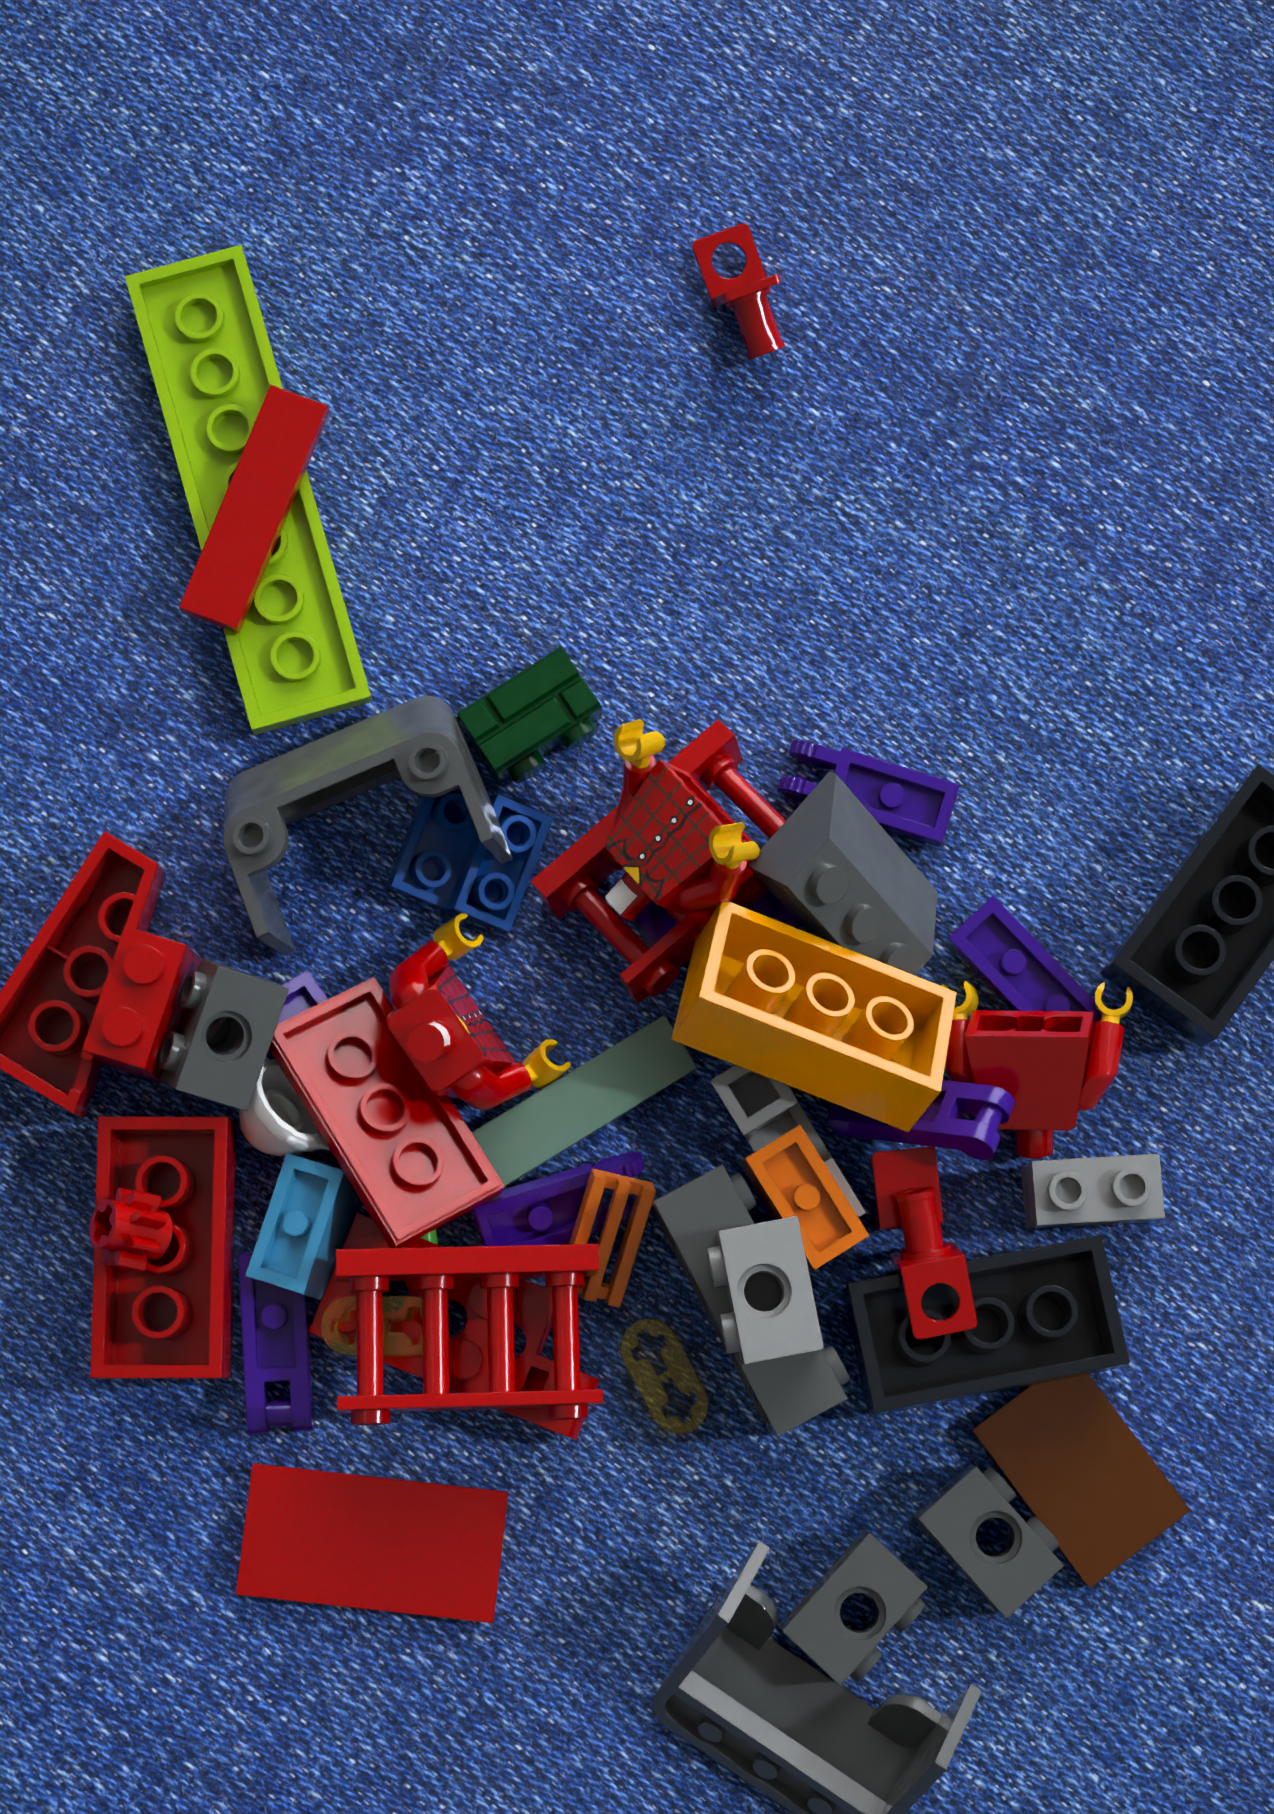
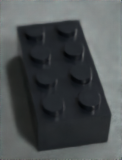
M1260 764L1255 766L1240 781L1100 971L1101 975L1124 992H1126L1127 986L1130 987L1135 1000L1200 1048L1218 1037L1274 960V775Z
M1101 1235L966 1261L977 1318V1326L970 1330L926 1339H916L911 1330L900 1274L848 1283L843 1290L868 1417L1114 1370L1130 1364ZM936 1283L930 1286L921 1298L923 1312L934 1320H943L950 1317L958 1306V1295L955 1289L945 1283Z

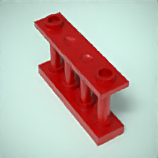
M718 719L668 763L690 773L706 791L709 789H720L770 839L786 820L737 772L738 764L743 759L736 737ZM617 806L532 879L531 883L544 906L558 920L570 910H579L628 961L630 966L619 976L629 996L639 1004L648 995H659L673 984L679 974V968L691 959L694 942L717 906L698 912H688L683 915L664 908L678 924L649 948L597 893L598 885L613 872L624 870L606 849V839L613 830ZM746 866L736 896L730 902L748 909L768 889Z
M599 1244L336 1249V1282H349V1292L356 1293L357 1396H337V1413H351V1425L391 1424L390 1412L548 1408L549 1420L587 1419L588 1407L599 1406L603 1403V1389L581 1390L578 1288L584 1287V1277L595 1276L600 1270ZM519 1278H545V1288L552 1289L555 1391L515 1392L513 1289H519ZM480 1279V1289L487 1290L489 1392L450 1393L448 1291L454 1290V1280ZM389 1281H415V1291L422 1292L423 1394L384 1395L382 1293L389 1291Z

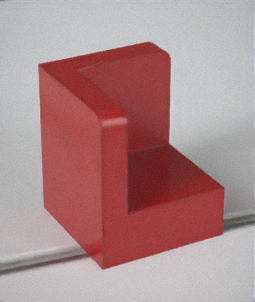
M935 1147L876 1152L871 1156L876 1204L871 1206L874 1231L902 1228L898 1204L895 1201L894 1194L917 1187L932 1186L935 1188L940 1223H944Z

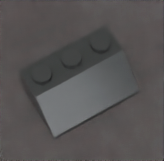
M829 771L763 846L760 855L747 867L808 933L916 976L933 956L938 891L838 775Z

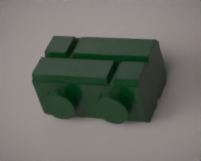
M559 647L459 711L457 718L465 736L479 754L496 782L501 784L512 777L514 782L518 784L538 773L546 765L543 756L561 744H564L567 750H572L594 736L598 731L594 723L602 719V707L564 649Z

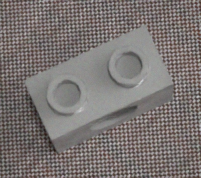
M1160 1154L1031 1161L1021 1167L1026 1230L1147 1223L1165 1218Z
M798 1216L718 1231L716 1234L718 1246L707 1248V1256L714 1288L726 1286L731 1312L719 1314L727 1354L739 1352L741 1365L824 1349ZM757 1273H765L776 1279L781 1289V1298L773 1310L766 1312L758 1311L748 1304L744 1295V1287L750 1276Z

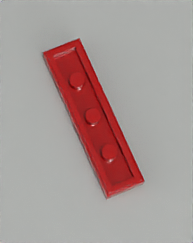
M270 384L179 605V609L183 614L232 632L240 633L329 415L328 405Z

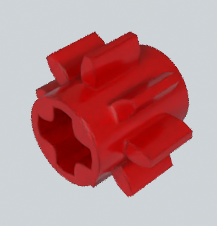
M118 1188L115 1200L105 1199L98 1204L90 1221L89 1236L94 1247L104 1249L101 1257L102 1264L143 1272L146 1269L147 1259L157 1260L165 1254L172 1238L173 1225L170 1215L167 1212L158 1210L161 1202L159 1195Z

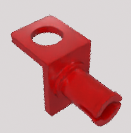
M741 223L694 241L692 243V250L712 307L714 309L725 304L726 309L733 308L749 353L747 354L749 360L786 347L780 337L766 296L771 293L770 287L781 283L779 273L766 277L749 226L746 223ZM721 244H735L745 255L744 270L735 278L721 277L712 266L713 252Z
M932 1186L911 1188L894 1194L895 1201L898 1204L905 1249L891 1253L890 1259L891 1264L902 1277L911 1330L916 1339H926L970 1330L977 1326L965 1254L952 1242L943 1241L935 1200L936 1191ZM936 1283H945L952 1286L958 1295V1306L955 1312L943 1320L929 1318L921 1307V1298L924 1292Z

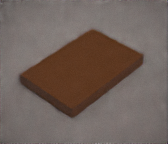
M1089 1374L1027 1386L970 1429L971 1433L1031 1514L1039 1519L1060 1544L1057 1549L1086 1588L1094 1586L1191 1511Z

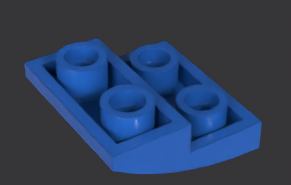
M460 788L439 797L421 796L385 888L456 916L466 913L468 917L465 919L509 933L553 817L500 794L492 796L488 794L513 860L501 864L481 843Z

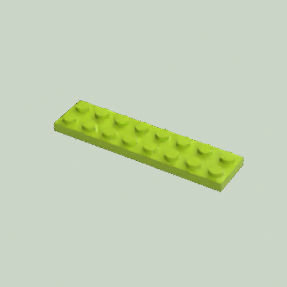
M242 244L125 276L201 551L270 384L283 389ZM307 470L240 633L238 634L223 628L254 735L373 702Z

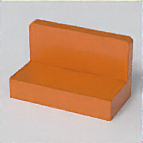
M798 1125L746 1157L741 1163V1167L774 1220L798 1216L809 1273L870 1236L801 1125Z

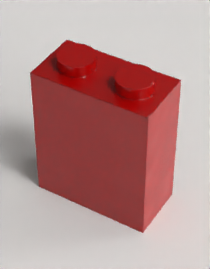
M124 925L82 1050L107 1067L167 1085L160 1080L163 1069L158 1067V1058L167 1034L170 1031L176 1032L184 1010L179 1005L181 988L188 973L191 970L197 971L200 959L186 944Z

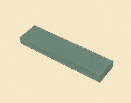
M665 1015L471 1132L505 1187L697 1070L698 1067L685 1046L671 1040L673 1027Z

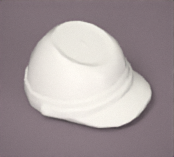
M275 1059L265 1060L248 1111L239 1109L240 1129L247 1141L265 1154L285 1157L286 1153L297 1156L304 1152H317L320 1149L330 1150Z

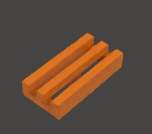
M592 1168L569 1244L588 1243L604 1188L612 1189L614 1192L598 1241L600 1270L595 1276L587 1277V1279L584 1278V1287L578 1288V1294H582L584 1300L596 1302L597 1298L607 1300L608 1305L620 1308L656 1190L653 1182ZM628 1195H636L609 1284L604 1283L602 1280Z

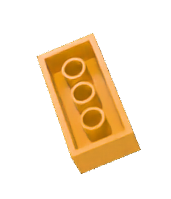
M721 902L694 942L671 1040L909 1132L941 1092L957 992L732 902Z

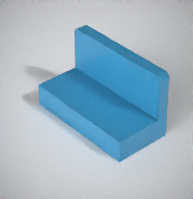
M286 1153L245 1276L319 1300L322 1299L336 1265V1249L343 1248L361 1202L343 1170Z

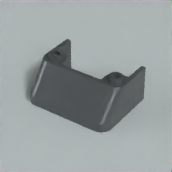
M433 696L414 698L245 770L233 778L227 787L224 799L223 844L257 938L284 956L296 951L266 871L279 863L286 853L289 842L286 826L400 777L413 792L423 797H439L460 788L481 843L501 864L513 860L459 719L447 703Z
M759 1541L722 1588L663 1680L653 1698V1709L657 1717L669 1729L794 1814H905L947 1770L982 1690L970 1684L950 1707L941 1714L933 1709L927 1701L915 1695L889 1696L875 1709L843 1686H840L837 1682L770 1638L778 1623L777 1609L764 1591L750 1585L770 1550V1547Z

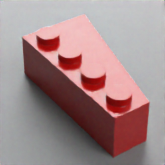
M106 831L103 832L0 991V1069L83 1119L88 1110L103 1063L83 1051L82 1048L124 925L148 932L167 876L157 862Z

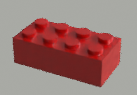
M98 1117L95 1209L105 1199L115 1200L118 1188L159 1195L161 1202L158 1210L167 1212L170 1215L173 1230L172 1238L165 1254L157 1260L147 1259L146 1269L143 1272L102 1264L101 1257L104 1249L94 1247L90 1378L231 1379L237 1123L229 1117Z

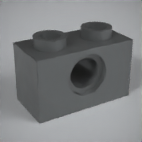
M201 958L197 971L191 970L182 985L179 1005L184 1010L176 1032L170 1031L164 1039L158 1058V1067L163 1069L160 1080L175 1090L248 1111L289 988L272 980ZM220 1017H227L230 1022L228 1038L217 1047H209L206 1041L208 1027L214 1020Z
M967 1465L915 1512L912 1517L995 1612L1007 1619L1064 1566L1053 1554V1551L1060 1544L1035 1516H1032L1025 1522L1009 1502L1017 1495L992 1467H989L982 1473L977 1466ZM998 1518L1007 1529V1542L999 1552L991 1555L984 1554L976 1542L977 1529L986 1519Z
M863 1530L778 1626L840 1686L849 1676L858 1682L872 1669L881 1657L882 1652L876 1645L890 1629L894 1627L899 1633L903 1632L924 1609L926 1604L919 1597L928 1586L870 1532ZM855 1593L869 1595L874 1604L873 1618L865 1627L860 1629H851L844 1626L840 1618V1608L843 1601Z

